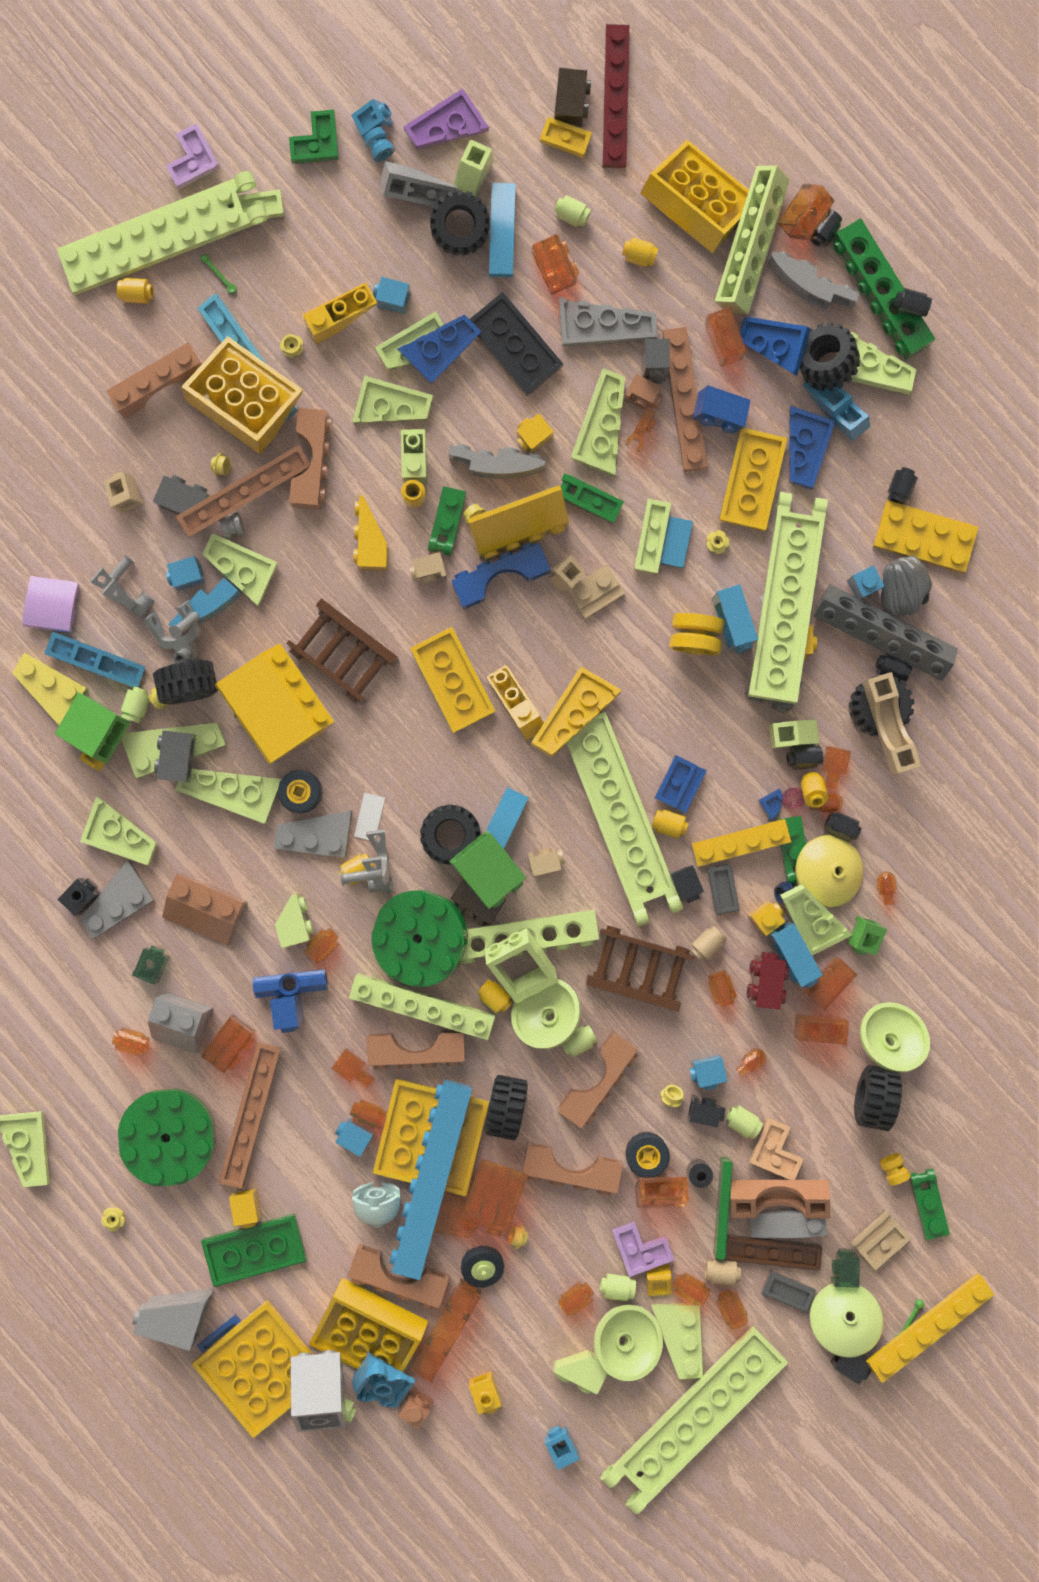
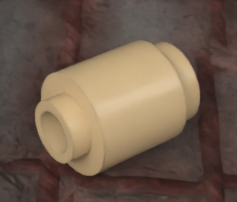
M712 926L710 929L707 928L691 944L694 947L691 952L700 961L703 959L709 961L724 946L723 943L727 939L715 926Z
M720 1259L706 1261L705 1280L710 1281L711 1284L734 1287L735 1282L740 1281L741 1267H737V1262Z

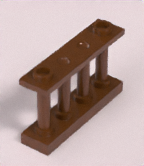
M321 598L316 604V607L320 610L318 613L320 616L297 645L288 640L286 644L291 647L289 652L299 660L304 657L348 692L345 696L357 704L360 700L365 704L367 700L361 696L362 692L383 665L386 666L389 663L394 666L399 658ZM335 621L339 624L337 627L338 631L319 656L313 659L304 652L326 622ZM352 634L358 639L357 645L336 673L333 674L323 665L342 640ZM370 648L377 654L374 657L376 660L352 689L342 679L364 651L367 652Z
M607 925L606 929L601 928L600 933L607 935L597 971H594L593 975L587 974L585 984L679 1012L681 1002L676 1000L677 995H675L685 959L694 961L695 956L689 954L690 949L677 945L676 949H671L620 934L621 929ZM617 938L630 942L620 978H617L616 982L607 979L606 971ZM641 945L653 950L643 985H640L638 989L630 986L629 978L638 947ZM665 952L676 957L666 992L659 995L653 993L652 985L661 954Z

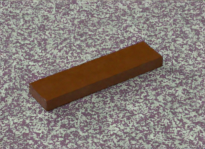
M727 1234L726 1257L724 1260L820 1271L822 1245Z

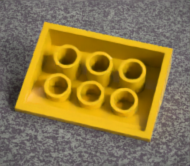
M686 140L650 173L640 194L711 253H714L738 227L749 190L689 140Z
M228 336L182 386L186 402L259 454L275 438L303 393L300 387Z
M558 485L469 518L468 525L479 559L485 558V560H490L499 555L498 552L506 549L508 552L517 550L521 547L520 544L527 541L536 543L541 541L546 534L552 533L554 536L566 531L565 527L569 525L562 489Z
M280 643L262 652L215 684L269 765L321 735L334 723L328 711Z
M342 1277L309 1345L322 1352L326 1350L340 1352L342 1362L356 1369L359 1368L366 1358L367 1352L404 1372L423 1337L428 1320Z

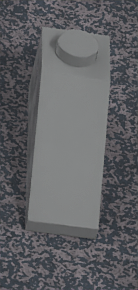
M387 161L384 163L379 183L383 196L432 207L437 204L440 197L446 196L451 191L455 193L458 189L453 184L411 167Z
M796 1208L761 1211L757 1218H749L751 1238H807L827 1235L825 1218H805Z

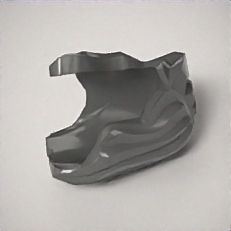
M913 555L901 557L884 568L883 584L885 587L882 588L881 602L887 613L893 617H899L901 615L917 614L921 605L929 601L932 581L925 565Z

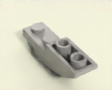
M773 251L768 264L777 277L794 293L827 310L831 302L849 309L853 308L859 296V292L854 291V288L848 285L840 286L834 284L826 277H815L818 267L813 266L810 261H799L791 258L788 253Z
M464 444L451 445L448 453L449 460L470 465L469 474L483 478L511 479L529 476L544 471L546 461L542 460L540 455L529 453L528 456L519 453V450L511 447L499 448L497 457H494L492 452L480 450V452L470 450L471 447Z

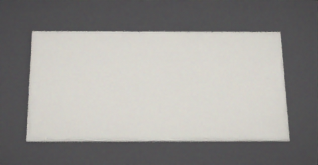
M364 793L354 837L369 840L366 832L378 830L385 797Z

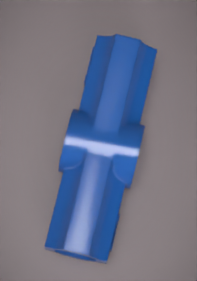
M326 969L253 977V993L255 998L328 990ZM287 977H291L296 981L294 990L286 988L285 980Z

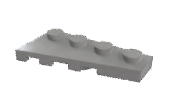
M559 297L562 347L657 339L655 313L628 308L619 309L613 308L610 305L603 304L601 306L589 304L586 301L579 300L577 302Z

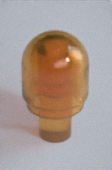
M828 793V801L823 806L809 808L810 810L820 809L824 813L836 812L842 808L843 799L837 793Z
M888 871L880 873L877 877V890L879 895H883L884 905L894 904L893 894H896L897 890L896 878Z
M759 1048L750 1050L741 1059L743 1063L735 1070L740 1076H743L748 1071L751 1073L757 1071L766 1062L765 1052Z

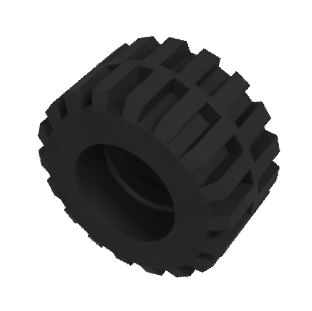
M457 190L455 193H452V191L448 192L446 196L440 197L437 204L433 207L430 217L431 234L436 244L443 248V251L446 253L450 252L454 256H458V254L466 256L468 253H474L484 244L490 228V216L485 203L483 204L478 196H473L472 192L469 191L467 193L462 192V190ZM464 210L473 217L474 228L468 236L455 237L448 232L446 218L452 211Z
M827 323V326L817 325L818 328L815 330L811 328L800 365V371L805 382L809 383L810 387L814 389L818 387L820 391H824L825 388L832 391L836 386L839 388L843 387V383H849L852 380L851 376L857 374V367H860V354L853 334L850 333L848 328L843 329L840 324L833 326V323ZM830 352H838L834 359L828 362H818L823 355Z
M191 660L159 668L153 673L158 702L171 705L196 701L210 697L218 692L215 686L217 681L213 662L208 660Z
M893 676L899 694V711L903 725L911 720L909 717L914 713V709H911V706L915 703L914 699H910L911 690H906L905 688L907 684L903 681L899 682V678ZM861 683L855 688L856 691L850 697L852 698V701L849 702V708L852 710L849 713L850 717H854V725L861 727L860 731L863 733L867 732L870 736H879L863 684Z
M452 804L439 806L431 811L423 820L422 827L420 828V841L424 851L431 859L447 865H451L449 862L451 859L481 836L479 823L475 816L467 809ZM445 821H456L464 828V841L455 849L444 848L437 840V829Z
M866 1066L859 1078L855 1094L854 1115L858 1126L890 1131L898 1117L902 1099V1080L899 1073L880 1067Z
M499 1074L496 1076L485 1124L486 1135L513 1141L517 1139L527 1097V1080Z

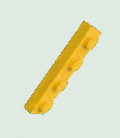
M782 819L692 843L697 866H702L790 843L791 839L786 821Z

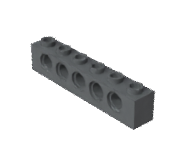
M829 584L819 600L814 617L891 656L907 662L909 665L940 681H943L955 663L958 648L893 617L891 614Z

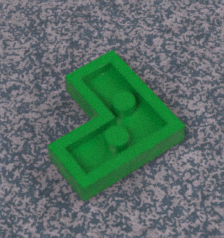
M334 109L310 111L312 135L289 137L292 164L339 160Z

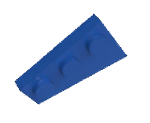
M793 406L789 407V483L810 490L813 489L836 422L835 420Z

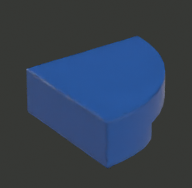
M780 788L758 800L769 821L773 820L781 810L783 796Z

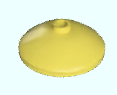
M833 835L816 837L803 847L797 858L798 885L802 884L824 907L843 905L856 895L863 879L861 857L857 849L845 840ZM836 867L839 868V874H838V875H836V873H835V868H836Z

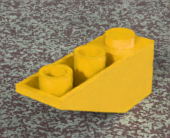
M365 282L303 314L304 323L315 344H318L346 328L377 305V301Z
M359 495V502H355V516H359V525L354 526V539L358 540V549H354L353 554L354 563L357 564L359 570L388 571L389 547L364 496Z
M505 665L486 678L525 740L528 741L537 735L544 722L508 666Z

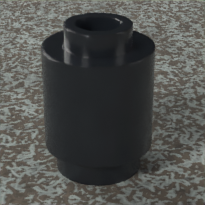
M832 209L822 212L809 231L810 241L818 247L828 246L841 227L842 217Z
M904 288L902 292L898 291L894 300L897 312L918 318L928 315L932 303V298L928 297L926 293Z
M902 467L901 470H895L887 491L889 493L888 500L903 505L906 504L907 500H910L918 477L914 475V470Z
M887 653L884 656L880 654L875 664V668L878 669L877 674L884 675L892 672L894 677L899 678V682L901 680L906 682L913 669V666Z
M815 744L790 747V752L786 753L787 764L792 766L793 770L817 768L818 765L823 764L824 760L821 746H815Z
M831 811L824 824V829L828 830L829 834L849 843L852 839L857 840L862 829L859 826L858 820L840 812L834 813Z
M695 1159L687 1166V1176L695 1187L704 1188L712 1182L713 1172L706 1161ZM699 1172H704L703 1176L697 1177Z

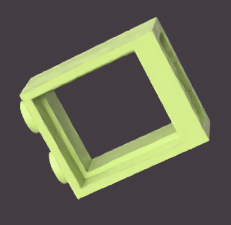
M527 928L513 933L509 938L492 944L485 950L486 965L515 1003L558 982L555 966ZM527 949L539 968L512 981L499 963Z

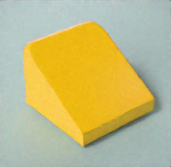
M663 1264L646 1271L648 1296L672 1295L671 1271L668 1264Z

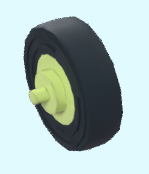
M474 1247L466 1252L462 1258L461 1272L464 1280L469 1285L485 1288L494 1285L500 1280L504 1272V1261L502 1255L493 1247Z

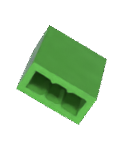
M78 692L55 734L90 757L107 764L131 722L96 700Z
M485 831L449 861L488 909L498 907L505 900L504 896L510 891L513 893L520 889L524 884L522 881L526 879V876L488 831Z

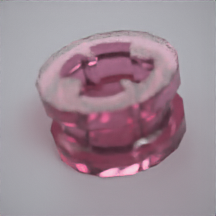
M792 787L783 792L782 802L787 808L796 809L803 805L804 797L801 789ZM791 791H794L795 795H799L795 805H792V801L788 802L787 797L791 796Z

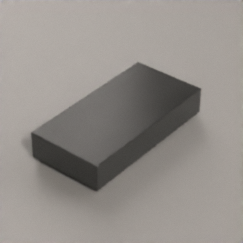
M731 864L707 868L715 915L740 911Z
M770 1270L761 1291L765 1296L806 1313L816 1292L815 1288Z

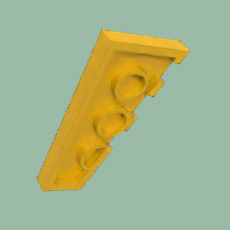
M580 667L531 742V746L552 758L617 698L622 690L585 668Z

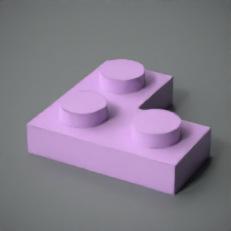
M197 123L176 134L186 155L166 165L178 190L220 169Z
M635 1221L612 1229L629 1277L674 1261L665 1235L642 1243Z

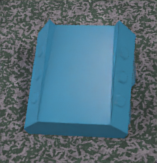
M367 1352L366 1358L357 1371L354 1372L352 1386L359 1401L370 1402L376 1400L383 1407L397 1408L414 1385L415 1379Z

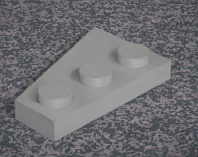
M352 811L278 824L274 849L346 858Z
M130 860L125 862L80 918L92 939L97 938L155 900Z

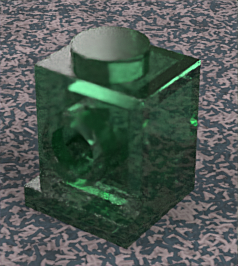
M151 945L150 948H143L132 976L151 984L159 983L170 956L164 954L165 950L158 946ZM150 959L154 962L153 968L147 967V960Z
M838 1249L836 1259L832 1260V1273L835 1276H831V1282L835 1287L860 1286V1258L851 1249Z

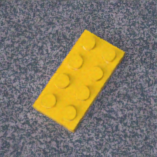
M747 428L740 430L719 521L763 532L766 531L787 443L786 437Z
M887 500L872 547L905 557L913 555L922 562L964 574L967 570L979 527Z
M453 627L410 648L453 734L496 712Z

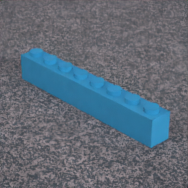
M444 1079L443 1085L438 1084L434 1098L439 1099L436 1109L431 1108L428 1122L432 1123L430 1132L425 1131L422 1146H425L426 1149L424 1156L419 1155L415 1169L420 1171L417 1179L412 1178L408 1192L413 1194L411 1203H405L402 1214L403 1217H407L404 1226L399 1225L396 1240L400 1241L398 1250L393 1249L389 1264L394 1265L392 1273L417 1280L421 1278L472 1092V1086Z

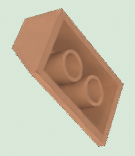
M181 873L176 874L166 896L162 918L228 946L247 901Z

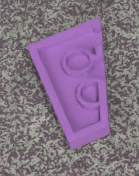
M463 88L403 126L405 133L417 150L489 131L488 125Z

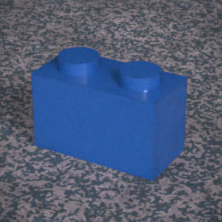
M707 385L698 392L693 419L700 421V424L704 426L719 427L725 433L734 434L745 427L751 400Z
M301 993L277 996L270 1000L274 1030L281 1029V1033L294 1032L304 1022Z

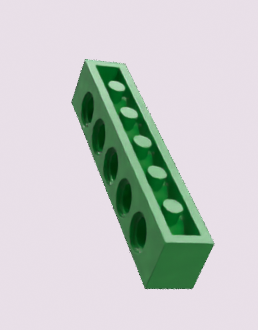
M860 218L836 232L832 240L834 251L837 255L842 256L847 272L855 277L860 293L868 298L871 311L875 316H879L886 335L891 336L895 342L894 347L900 356L903 355L905 360H908L928 348L935 341V337L922 316L918 318L900 312L899 315H893L889 311V307L897 309V306H894V300L897 292H902L904 287L863 220ZM852 247L859 248L862 254H855L852 251ZM864 267L873 269L874 274H867ZM876 288H884L886 295L879 294ZM901 327H907L911 331V335H905Z

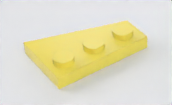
M23 653L12 672L58 725H60L78 692L85 695L88 690L87 687L27 653Z

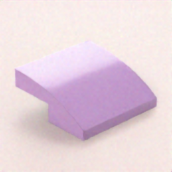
M31 576L24 606L23 627L71 633L76 615L74 607L80 588L77 582Z

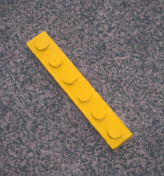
M975 1274L868 1358L866 1363L879 1382L884 1383L993 1297L994 1293L982 1275Z

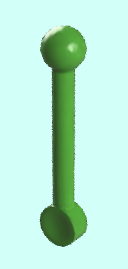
M202 254L200 257L201 262L206 263L227 286V291L230 294H235L237 291L236 286L227 281L211 263L207 254Z
M918 1299L915 1301V1308L901 1332L912 1324L919 1309L924 1307L923 1300Z

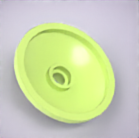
M557 979V983L518 1003L514 1001L511 1012L512 1026L519 1039L528 1046L536 1049L555 1048L565 1043L576 1031L581 1017V1005L576 992L564 981ZM554 1014V1019L549 1021V1017Z
M892 1002L881 1003L871 1008L861 1021L860 1039L867 1055L878 1066L891 1072L904 1073L916 1069L927 1058L930 1049L928 1030L921 1018L908 1007Z
M835 1282L823 1288L814 1298L810 1308V1325L815 1338L823 1348L834 1355L851 1358L867 1353L876 1345L883 1329V1316L877 1300L867 1289L852 1282ZM846 1313L853 1315V1321L846 1319Z
M630 1304L615 1307L604 1315L596 1328L594 1335L596 1359L608 1375L618 1380L635 1381L645 1377L654 1369L662 1353L663 1336L660 1325L656 1318L642 1307ZM624 1336V1343L620 1345L619 1340Z

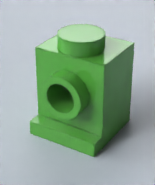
M857 915L855 918L857 922L848 943L853 946L852 950L860 955L866 956L867 953L877 955L887 929L875 921Z

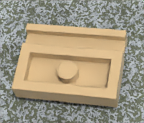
M607 564L576 583L572 589L567 590L584 619L589 618L625 595L624 590Z
M886 1210L856 1236L851 1243L876 1271L910 1241L911 1237Z

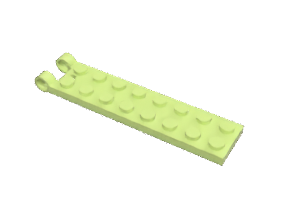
M241 172L234 179L57 248L72 293L75 296L267 221L268 215L264 205L251 206L244 212L238 195L255 188L256 182L252 172ZM233 203L234 207L229 208V204Z
M780 492L777 501V512L757 634L758 640L756 641L748 696L796 704L799 695L828 500L815 498L812 516L790 512L792 494ZM796 523H801L802 527L797 528Z
M606 712L598 714L567 743V747L631 906L638 927L650 923L643 905L644 902L665 895L672 914L684 909ZM648 886L653 888L652 893L646 891Z
M752 1326L615 1464L610 1465L603 1472L601 1480L609 1488H612L626 1475L640 1489L629 1497L626 1506L635 1515L640 1513L788 1364V1361ZM638 1471L643 1472L642 1476H637L636 1474Z

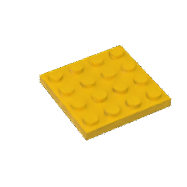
M399 1078L395 1079L373 1174L411 1183L412 1178H418L420 1170L415 1169L419 1155L424 1156L426 1147L422 1146L425 1131L430 1132L432 1123L428 1122L431 1108L436 1109L439 1099L434 1098L437 1090L436 1087ZM470 1096L446 1183V1192L462 1196L467 1195L489 1100Z
M267 1300L197 1357L191 1365L252 1438H254L291 1408V1357H296L300 1353L314 1354L270 1301Z

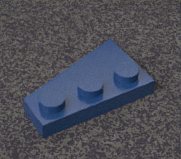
M464 314L409 344L397 348V351L432 384L481 334V331Z
M744 316L737 340L797 376L811 329L803 325Z

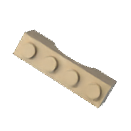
M892 672L863 681L862 684L891 775L921 767L915 744L908 736L901 719L898 705L899 694Z

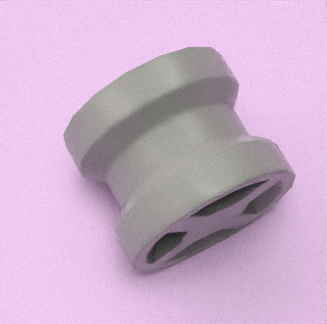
M239 512L220 519L225 539L231 538L235 534L239 536L244 535V527Z

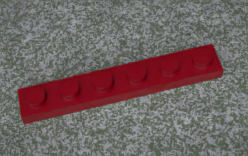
M606 24L602 168H626L630 25Z

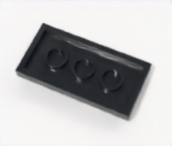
M503 292L470 318V321L481 331L477 338L526 396L531 394L563 367V362Z

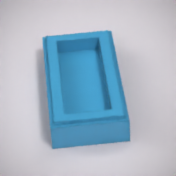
M669 517L660 564L683 569L693 521Z

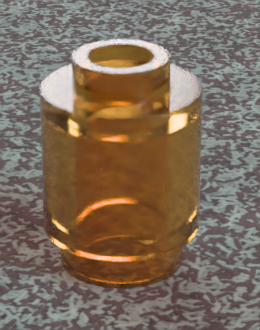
M322 928L306 945L308 948L304 952L315 963L319 964L321 961H325L340 944L337 941L339 936L330 928L327 930Z
M726 970L708 975L709 982L707 983L714 1003L720 1004L721 1007L735 1003L734 998L738 996L731 976L727 975Z
M122 1027L120 1031H115L112 1044L115 1045L116 1051L134 1056H144L149 1046L150 1037L145 1036L143 1032Z
M360 1099L359 1103L354 1102L349 1116L353 1117L352 1122L374 1130V1128H381L387 1111L382 1110V1107Z
M684 1272L682 1275L678 1274L672 1285L675 1288L674 1294L693 1305L703 1306L710 1294V1289L706 1287V1283L687 1272Z
M578 1281L561 1294V1298L557 1302L563 1312L570 1317L572 1314H578L594 1301L592 1298L594 1291L587 1282L582 1284Z
M731 1290L720 1293L716 1305L726 1325H730L731 1329H738L748 1322V1313L738 1293L731 1292Z

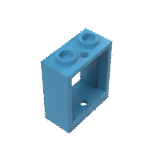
M741 584L717 591L712 597L717 616L725 620L723 635L729 652L736 650V653L740 654L749 651L750 648L754 647L753 644L758 640V636Z
M785 922L767 935L775 951L780 955V959L785 960L786 965L789 966V976L794 984L809 988L819 982L818 978L823 975L794 923Z

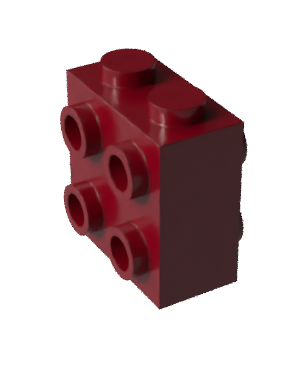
M762 951V955H755V959L750 961L749 974H753L752 984L747 986L746 997L750 998L749 1002L755 1007L781 1010V1004H785L786 990H783L784 980H788L789 966L786 965L785 960L780 959L779 954Z

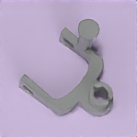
M124 554L123 560L110 575L101 567L90 582L104 589L101 594L123 604L143 619L149 612L147 609L155 601L143 591L134 600L118 584L119 578L131 564L135 563ZM101 575L104 576L105 581L99 582L98 577Z
M189 600L176 608L183 620L176 626H170L169 633L172 637L164 634L156 611L143 619L161 648H174L176 652L173 655L174 663L191 661L198 657V649L194 640L201 635V629L197 623L199 614L193 612ZM189 628V633L182 636V633Z
M385 829L366 832L367 838L377 852V857L362 859V864L366 871L346 874L341 872V883L344 886L346 883L367 880L370 892L379 890L381 892L392 891L393 882L389 870ZM378 835L381 839L377 840L374 836ZM370 863H375L376 867H372Z

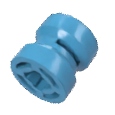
M383 127L374 128L363 137L366 147L371 149V156L375 162L386 160L395 151L392 143L386 139L387 134Z

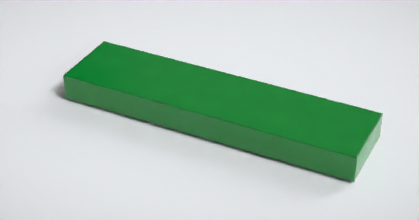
M720 1157L713 1249L715 1258L723 1260L726 1257L733 1166L732 1161L728 1157Z

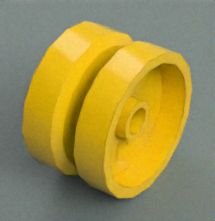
M673 614L671 627L682 633H675L670 636L669 649L692 655H720L723 642L713 636L724 633L725 620L704 614Z

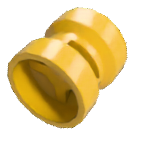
M901 1153L888 1155L879 1161L881 1169L886 1171V1180L890 1186L901 1184L911 1177L909 1170L903 1165L904 1159Z

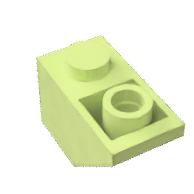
M470 140L460 160L454 185L458 188L457 190H462L464 193L469 191L472 192L473 196H477L494 161L492 149Z
M425 429L401 430L403 483L409 480L427 483Z
M817 719L780 722L768 725L771 749L819 743Z
M299 893L291 895L275 924L281 948L309 941L312 939L311 934H314L311 920L307 921L305 911H308L306 900L304 897H300Z
M589 1350L556 1360L553 1365L554 1373L558 1379L566 1383L571 1381L577 1384V1387L587 1394L591 1392L598 1394L607 1376V1373L599 1365L595 1354Z

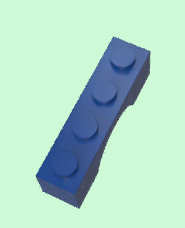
M533 542L520 547L521 551L512 554V552L504 553L498 557L499 560L490 564L489 561L477 565V570L468 573L465 570L454 576L455 579L451 581L463 610L484 602L489 582L499 574L507 572L516 573L528 582L550 574L551 569L540 543L536 545Z

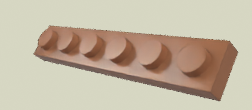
M687 327L663 330V339H669L670 369L668 374L683 472L707 469L708 464L702 425L700 421L693 419L697 392Z
M297 445L175 516L187 538L307 469L310 463L301 447Z
M261 1041L257 1042L219 1183L241 1189L244 1186L282 1047Z

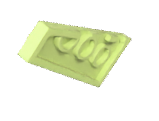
M604 368L601 370L570 457L571 460L612 476L616 473L615 464L616 455L618 454L620 415L625 385L624 376Z
M219 723L125 733L121 739L137 779L154 773L155 761L159 759L160 750L157 749V741L159 735L162 736L163 730L196 735L193 758L227 746Z
M192 769L190 783L178 781L175 790L266 824L278 794L279 782L282 779Z

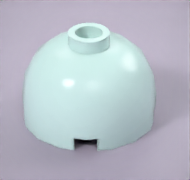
M374 1182L367 1183L353 1191L352 1204L354 1212L361 1222L378 1228L396 1217L401 1203L400 1190L396 1185L388 1182H382L383 1187H373Z

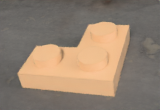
M766 1117L749 1162L789 1180H795L804 1159L782 1149L791 1127Z

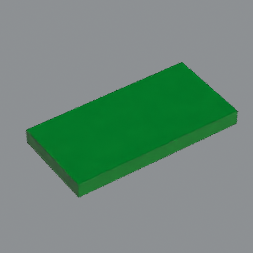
M295 1213L261 1222L250 1228H240L201 1240L213 1288L307 1262Z

